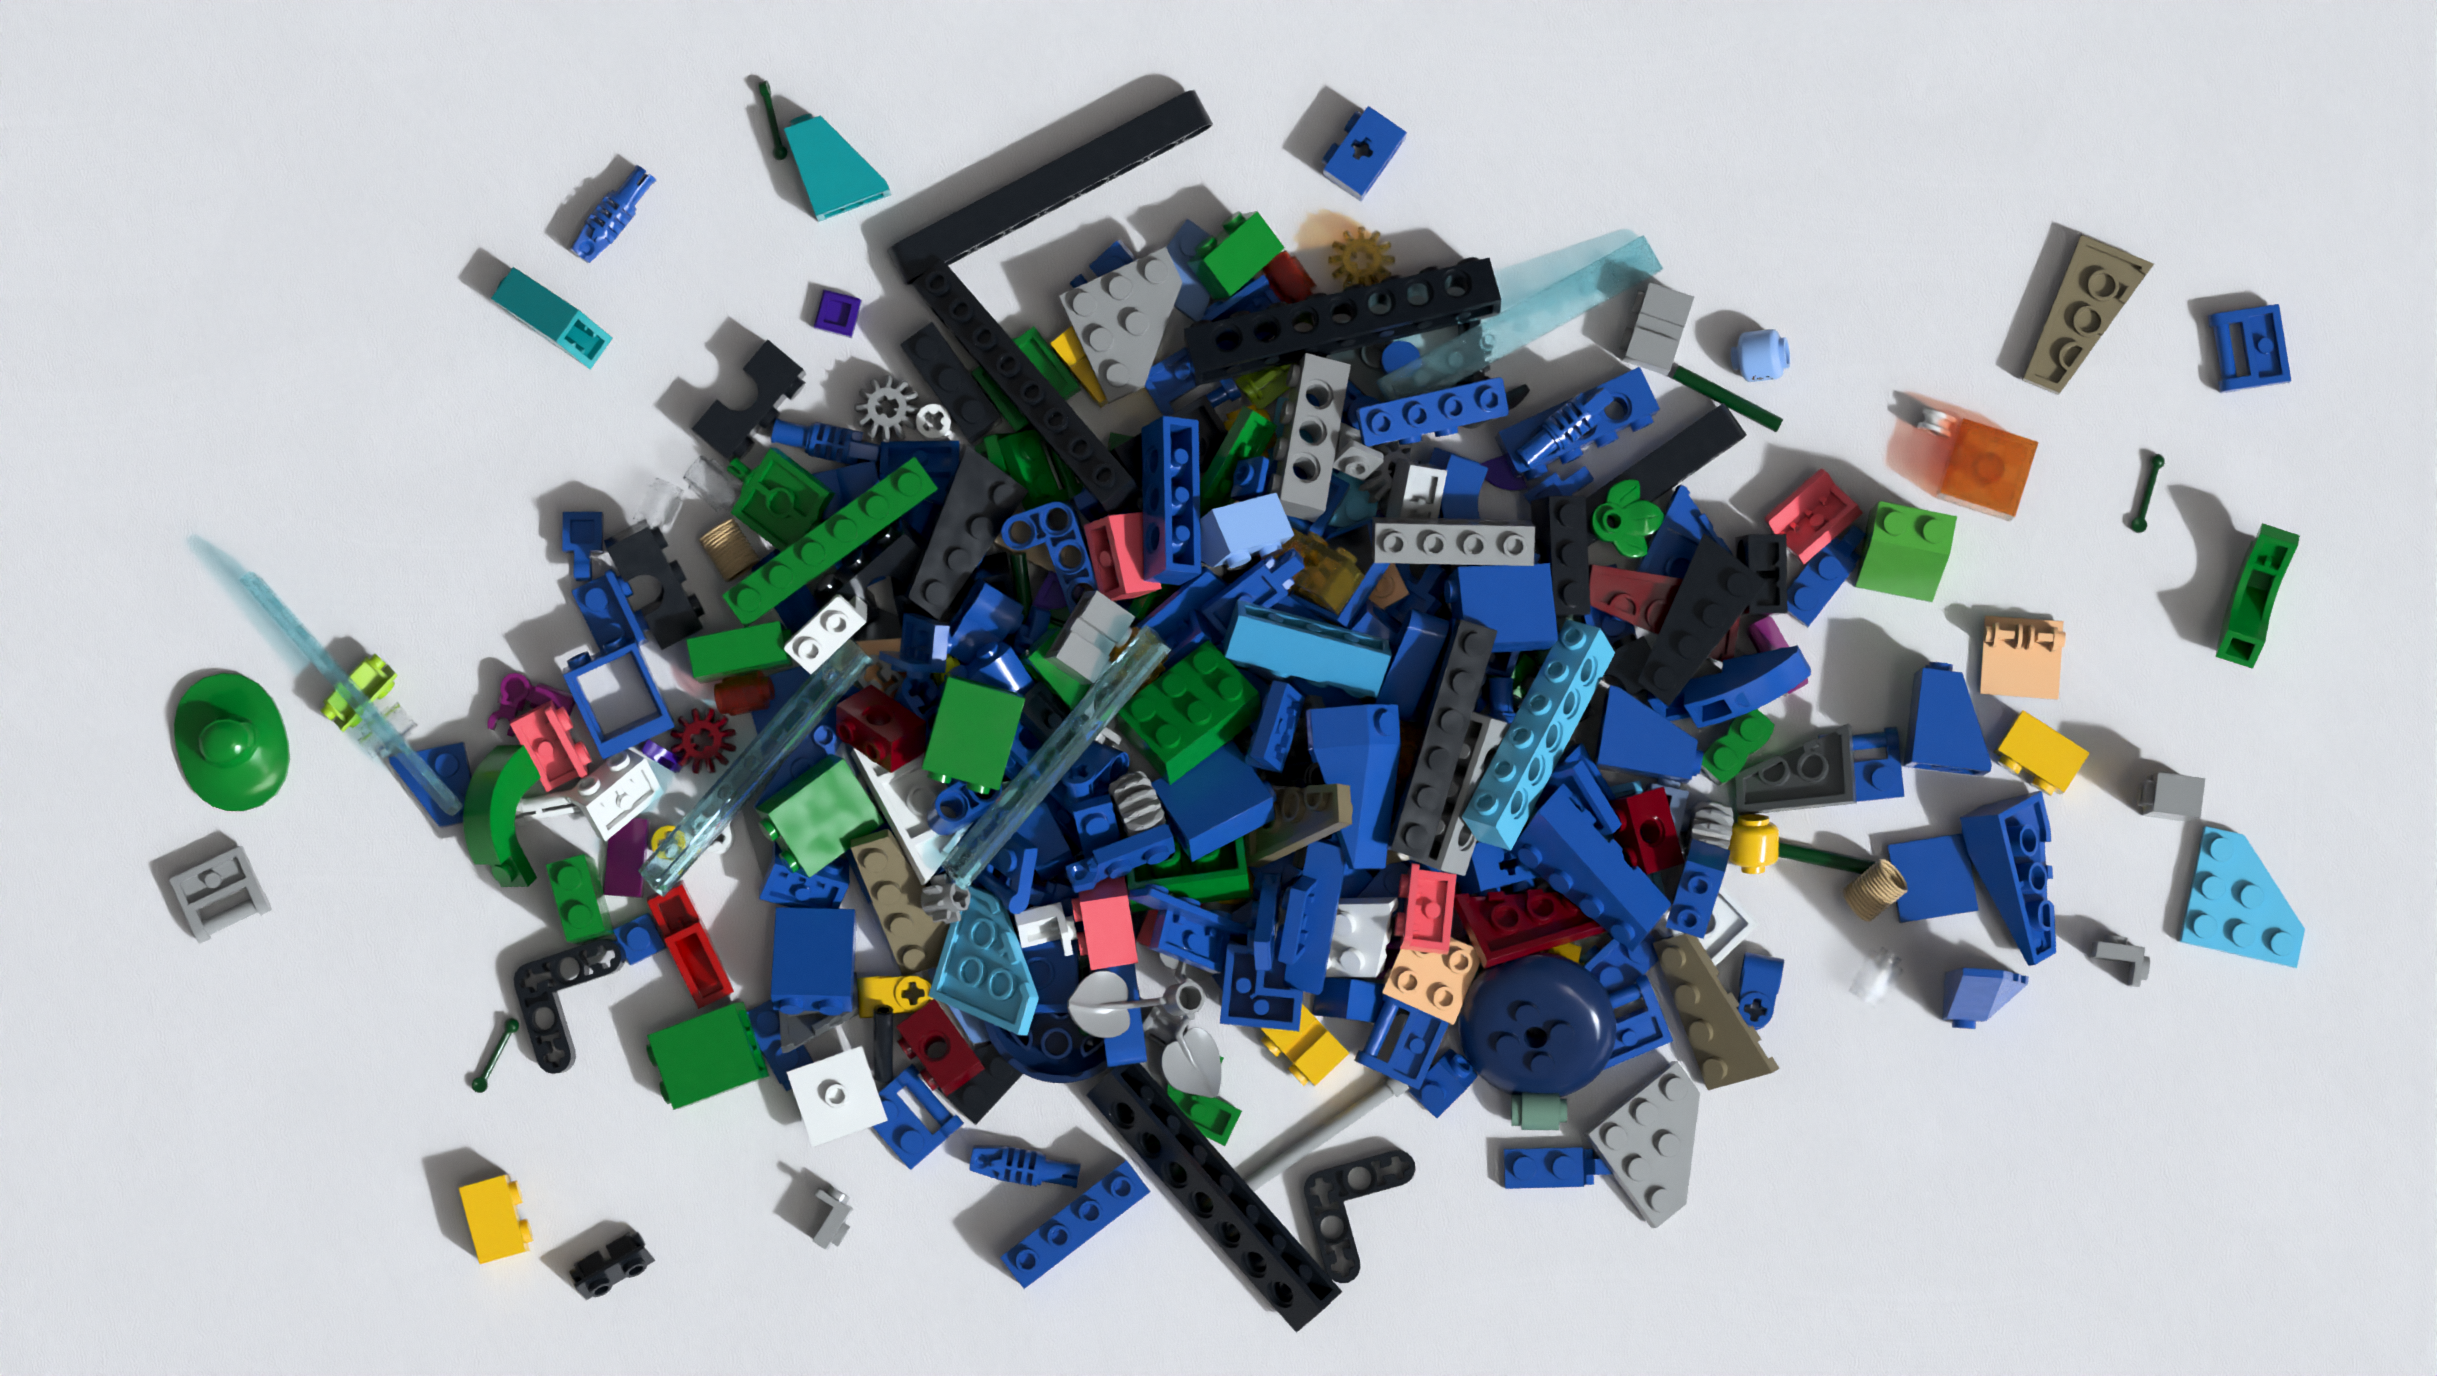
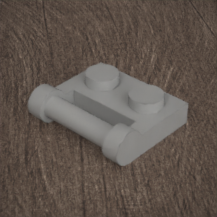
M238 846L169 879L199 944L211 939L210 934L255 913L263 915L272 910L243 846ZM247 888L251 899L206 920L201 918L198 910Z

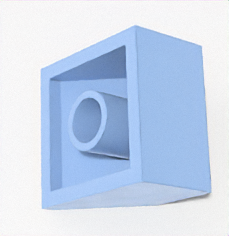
M1277 493L1215 508L1200 519L1201 561L1212 568L1227 563L1229 568H1235L1249 562L1253 556L1260 555L1261 559H1266L1271 555L1276 556L1283 551L1282 545L1291 539L1294 533Z

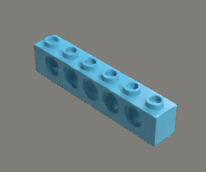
M1569 619L1565 621L1558 635V641L1552 646L1462 815L1463 820L1477 841L1512 850L1615 654L1601 628Z

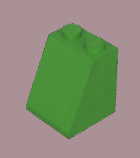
M1879 501L1869 511L1855 587L1932 603L1950 556L1957 516Z

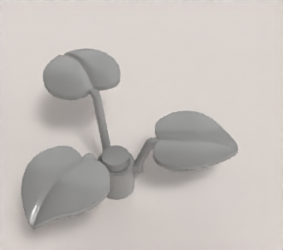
M1158 952L1160 963L1168 969L1176 970L1174 977L1179 982V984L1169 986L1165 990L1163 997L1127 1001L1128 987L1125 981L1110 971H1099L1089 974L1078 984L1067 1000V1010L1078 1027L1095 1037L1112 1038L1127 1031L1130 1026L1128 1009L1164 1005L1169 1014L1183 1016L1174 1032L1176 1042L1167 1044L1161 1053L1160 1068L1162 1075L1171 1087L1180 1092L1208 1098L1218 1096L1221 1084V1062L1214 1039L1207 1031L1199 1027L1190 1028L1183 1034L1189 1021L1194 1020V1013L1201 1010L1205 1002L1203 989L1194 982L1203 981L1211 977L1212 973Z

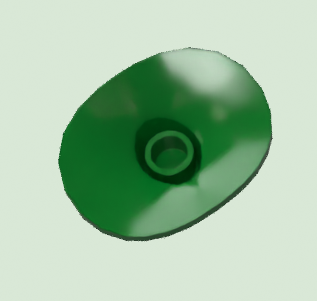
M227 673L205 677L188 689L181 698L176 710L174 735L181 766L192 789L203 801L212 807L225 811L244 812L263 806L278 794L287 778L290 762L289 740L286 728L273 698L259 683L244 675Z

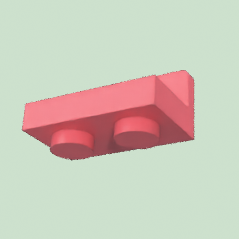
M1820 469L1782 503L1778 504L1764 520L1773 534H1786L1787 550L1805 564L1862 515L1863 512L1857 503L1835 485L1830 475L1824 469Z
M550 700L510 721V725L520 744L525 746L541 776L540 781L546 792L578 776L581 779L588 776L589 767L587 764L592 762V759L582 741L577 743L574 741L569 729L573 728V723L563 706L557 709L553 700Z
M1411 863L1407 874H1401L1398 897L1405 898L1404 912H1397L1394 936H1401L1400 949L1447 955L1450 946L1457 874L1419 870L1420 864Z

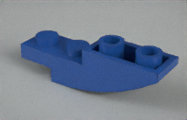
M1798 645L1782 647L1776 650L1723 660L1722 673L1690 679L1669 707L1649 692L1647 700L1652 709L1667 720L1675 721L1691 717L1697 728L1739 717L1768 704L1811 675V668Z

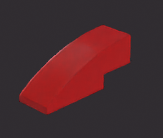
M681 880L648 896L647 903L698 1009L733 993L734 989L684 881Z

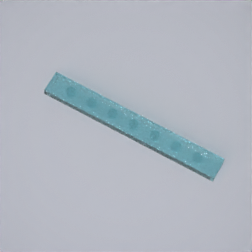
M1643 235L1378 379L1376 383L1386 401L1449 388L1661 272L1663 267Z
M250 571L244 575L239 581L439 807L445 813L454 816L463 807L461 801L265 580L258 574Z
M1148 625L1143 627L942 862L941 866L955 885L964 891L969 887L1171 651L1170 647L1154 629Z
M849 638L811 674L638 869V872L655 892L664 897L874 661L852 638Z

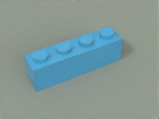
M1241 600L1236 601L1223 639L1225 658H1228L1238 666L1251 667L1255 665L1266 668L1270 673L1279 677H1289L1292 675L1304 678L1311 685L1322 688L1328 685L1343 689L1351 696L1359 698L1365 697V695L1377 698L1391 659L1389 640Z

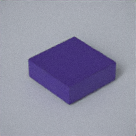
M823 290L814 329L853 338L862 300Z

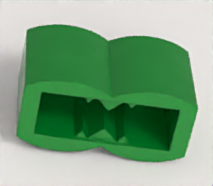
M1758 709L1734 718L1729 724L1725 735L1712 743L1704 751L1701 771L1718 786L1728 782L1741 771L1747 757L1760 749L1769 740L1775 724Z

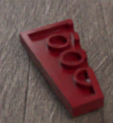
M1589 564L1590 607L1658 635L1683 579ZM1740 617L1708 656L1709 658L1723 663V660L1734 658Z
M1542 889L1527 890L1525 894L1505 895L1504 891L1488 892L1487 896L1469 897V893L1455 894L1454 907L1484 968L1607 931L1592 918L1586 916L1579 907L1560 892L1543 893Z

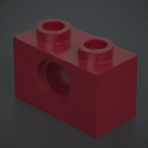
M872 684L836 705V735L843 742L850 744L872 762L877 763L890 773L925 753L926 721Z
M1664 786L1638 791L1608 801L1622 823L1613 833L1614 840L1622 847L1624 860L1630 867L1638 866L1648 875L1685 863Z
M935 999L896 1026L903 1036L897 1040V1043L910 1060L916 1056L925 1067L919 1073L932 1091L940 1087L947 1097L985 1069ZM944 1042L947 1044V1049L943 1056L939 1058L928 1057V1049L933 1043Z

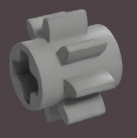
M946 874L931 877L930 883L932 886L922 889L921 905L924 912L928 916L933 917L934 923L944 921L945 924L961 921L960 911L968 910L970 904L968 887L958 880L957 875L948 877Z

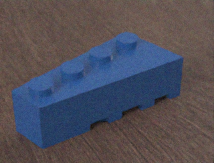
M1563 783L1538 810L1514 844L1511 852L1525 866L1530 867L1545 879L1554 890L1562 893L1579 907L1586 916L1592 918L1607 930L1616 941L1624 944L1633 952L1658 924L1672 903L1638 866L1630 867L1624 860L1622 847L1614 839L1607 841L1593 826L1597 821L1586 808L1580 811L1569 799L1573 793Z

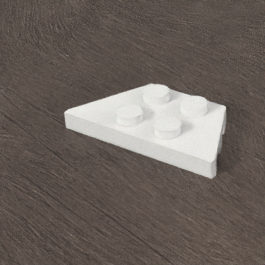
M854 748L851 755L921 885L928 883L973 822L948 836L939 835L929 827L927 823L928 810L936 797L948 787L943 782L927 777L928 771L921 768L924 753L890 773ZM947 806L940 807L941 812L945 816L956 818V814L951 808Z
M1397 897L1339 899L1325 977H1376L1384 970L1387 957L1385 949L1386 945L1390 942L1392 929L1389 928L1392 913L1398 907ZM1280 899L1279 902L1280 914L1277 931L1279 926L1285 923L1286 910H1282L1283 899Z

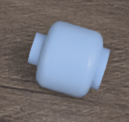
M1775 329L1742 333L1738 340V346L1731 347L1733 369L1740 370L1741 375L1747 382L1780 378L1783 375L1784 369L1790 367V350L1787 338H1781Z

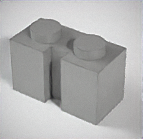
M1649 282L1646 292L1638 290L1631 311L1638 314L1634 329L1626 327L1619 349L1626 351L1623 361L1668 376L1694 296Z
M1097 590L1084 592L1044 659L1081 685L1094 684L1095 681L1100 682L1111 668L1112 662L1109 661V654L1114 646L1121 648L1129 639L1132 633V628L1129 626L1135 616Z
M2162 772L2154 773L2146 777L2145 783L2140 782L2137 806H2143L2142 816L2184 822L2201 818L2206 778Z

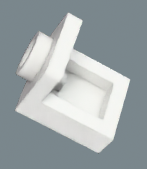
M1061 902L1042 907H1030L1020 914H1014L1022 948L1061 939L1065 956L1073 955L1071 940L1078 939L1073 917L1064 916Z

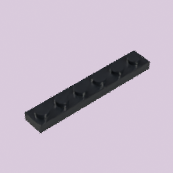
M1456 618L1386 848L1389 850L1428 860L1497 630Z

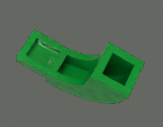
M2261 524L2255 540L2249 544L2235 580L2224 615L2215 657L2252 669L2254 668L2266 642L2269 620L2279 587L2298 547L2300 535L2267 524Z
M497 745L476 768L469 783L464 802V834L474 865H490L492 874L501 887H529L537 879L518 842L515 832V814L518 803L524 793L541 778L524 745Z

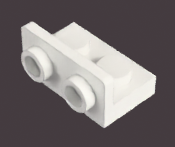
M835 595L784 644V650L806 671L812 674L867 622V604L857 595L849 602L841 595Z
M626 749L608 757L606 762L593 773L582 778L567 793V797L571 803L582 809L596 836L607 841L659 798L664 791L646 759Z

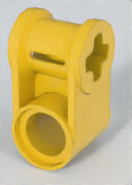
M919 976L857 978L859 1018H873V1009L878 1005L891 1006L893 1008V1016L901 1013H914L934 999L928 996L931 984ZM913 983H916L917 988L925 992L923 997L918 998L916 1005L913 1004V1000L905 997V992L912 990Z

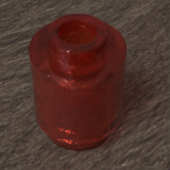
M1287 250L1276 255L1262 268L1266 275L1265 277L1269 281L1270 288L1281 302L1292 304L1304 301L1305 298L1313 294L1312 291L1317 287L1297 257H1291Z
M759 670L723 678L722 683L714 685V698L720 714L729 713L733 717L769 709L770 700L775 699V689L772 679L769 676L765 677L763 672Z

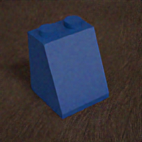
M1929 662V665H1925V668H1921L1914 673L1903 767L1982 777L1991 772L1992 763L1963 673L1952 671V664Z
M1609 686L1605 692L1594 763L1599 770L1652 779L1664 778L1682 784H1687L1692 780V776L1700 774L1703 751L1697 750V739L1621 688Z

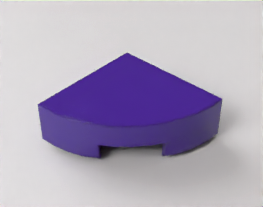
M1504 455L1479 464L1488 468L1484 480L1491 485L1511 492L1527 489L1523 476L1517 479L1514 478Z
M1049 571L1032 605L1047 610H1058L1057 608L1067 607V602L1055 572ZM1079 585L1076 586L1074 592L1076 599L1083 594L1085 588Z
M647 740L641 750L642 754L674 773H679L682 768L678 764L680 757L653 741Z

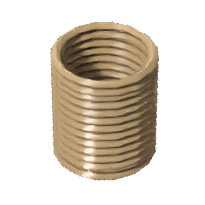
M734 518L723 521L699 539L701 546H703L709 558L712 559L711 561L714 562L716 569H718L722 578L725 579V582L737 579L751 570L760 561L759 555L755 553L753 546H750L751 543H748L749 540L746 539Z
M1879 859L1872 867H1869L1858 878H1855L1852 883L1844 887L1843 896L1849 907L1858 917L1870 922L1893 904V902H1896L1899 897H1902L1904 893H1907L1908 887L1904 877L1893 864L1885 859Z

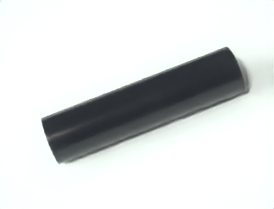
M878 1005L873 1009V1078L879 1082H887L893 1078V1008L889 1005Z

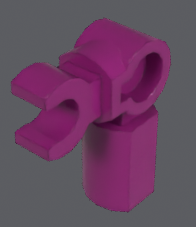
M508 674L504 677L500 686L501 693L497 703L501 704L500 708L489 717L487 722L488 729L495 730L498 720L502 718L508 719L509 723L517 718L518 710L523 711L526 701H529L530 708L534 709L553 700L557 709L563 706L570 717L575 700L571 693L540 682L535 687L532 686L527 677L521 674ZM510 725L507 735L514 737L515 733Z

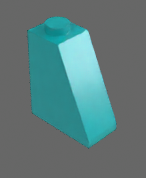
M812 114L801 115L790 121V127L784 128L818 222L892 195L886 180L821 115L814 118Z
M515 267L500 281L496 292L491 297L494 302L509 314L590 370L613 339L580 310Z

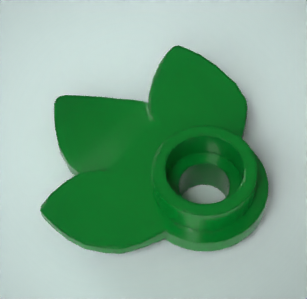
M1624 480L1609 488L1605 503L1593 510L1590 517V529L1594 536L1601 541L1611 542L1619 554L1628 558L1643 557L1647 555V544L1644 536L1652 534L1659 529L1664 521V513L1657 505L1646 500H1640V484L1638 480ZM1608 515L1614 520V528H1610L1606 522Z

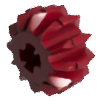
M694 708L691 710L693 723L690 724L683 716L678 718L679 724L686 729L684 733L678 730L671 731L670 736L675 739H681L682 743L675 744L670 749L674 754L686 751L678 761L680 766L685 767L694 758L692 772L694 774L700 773L703 762L706 763L708 772L713 774L716 772L713 762L716 758L724 766L729 764V760L721 753L723 750L736 752L737 747L731 743H725V739L733 738L737 733L735 729L721 731L729 721L725 715L721 716L713 724L715 717L714 709L708 708L705 718L702 720L699 710ZM704 731L711 732L708 734V737L713 739L712 746H705L703 751H697L699 745L694 743L695 736L702 737Z

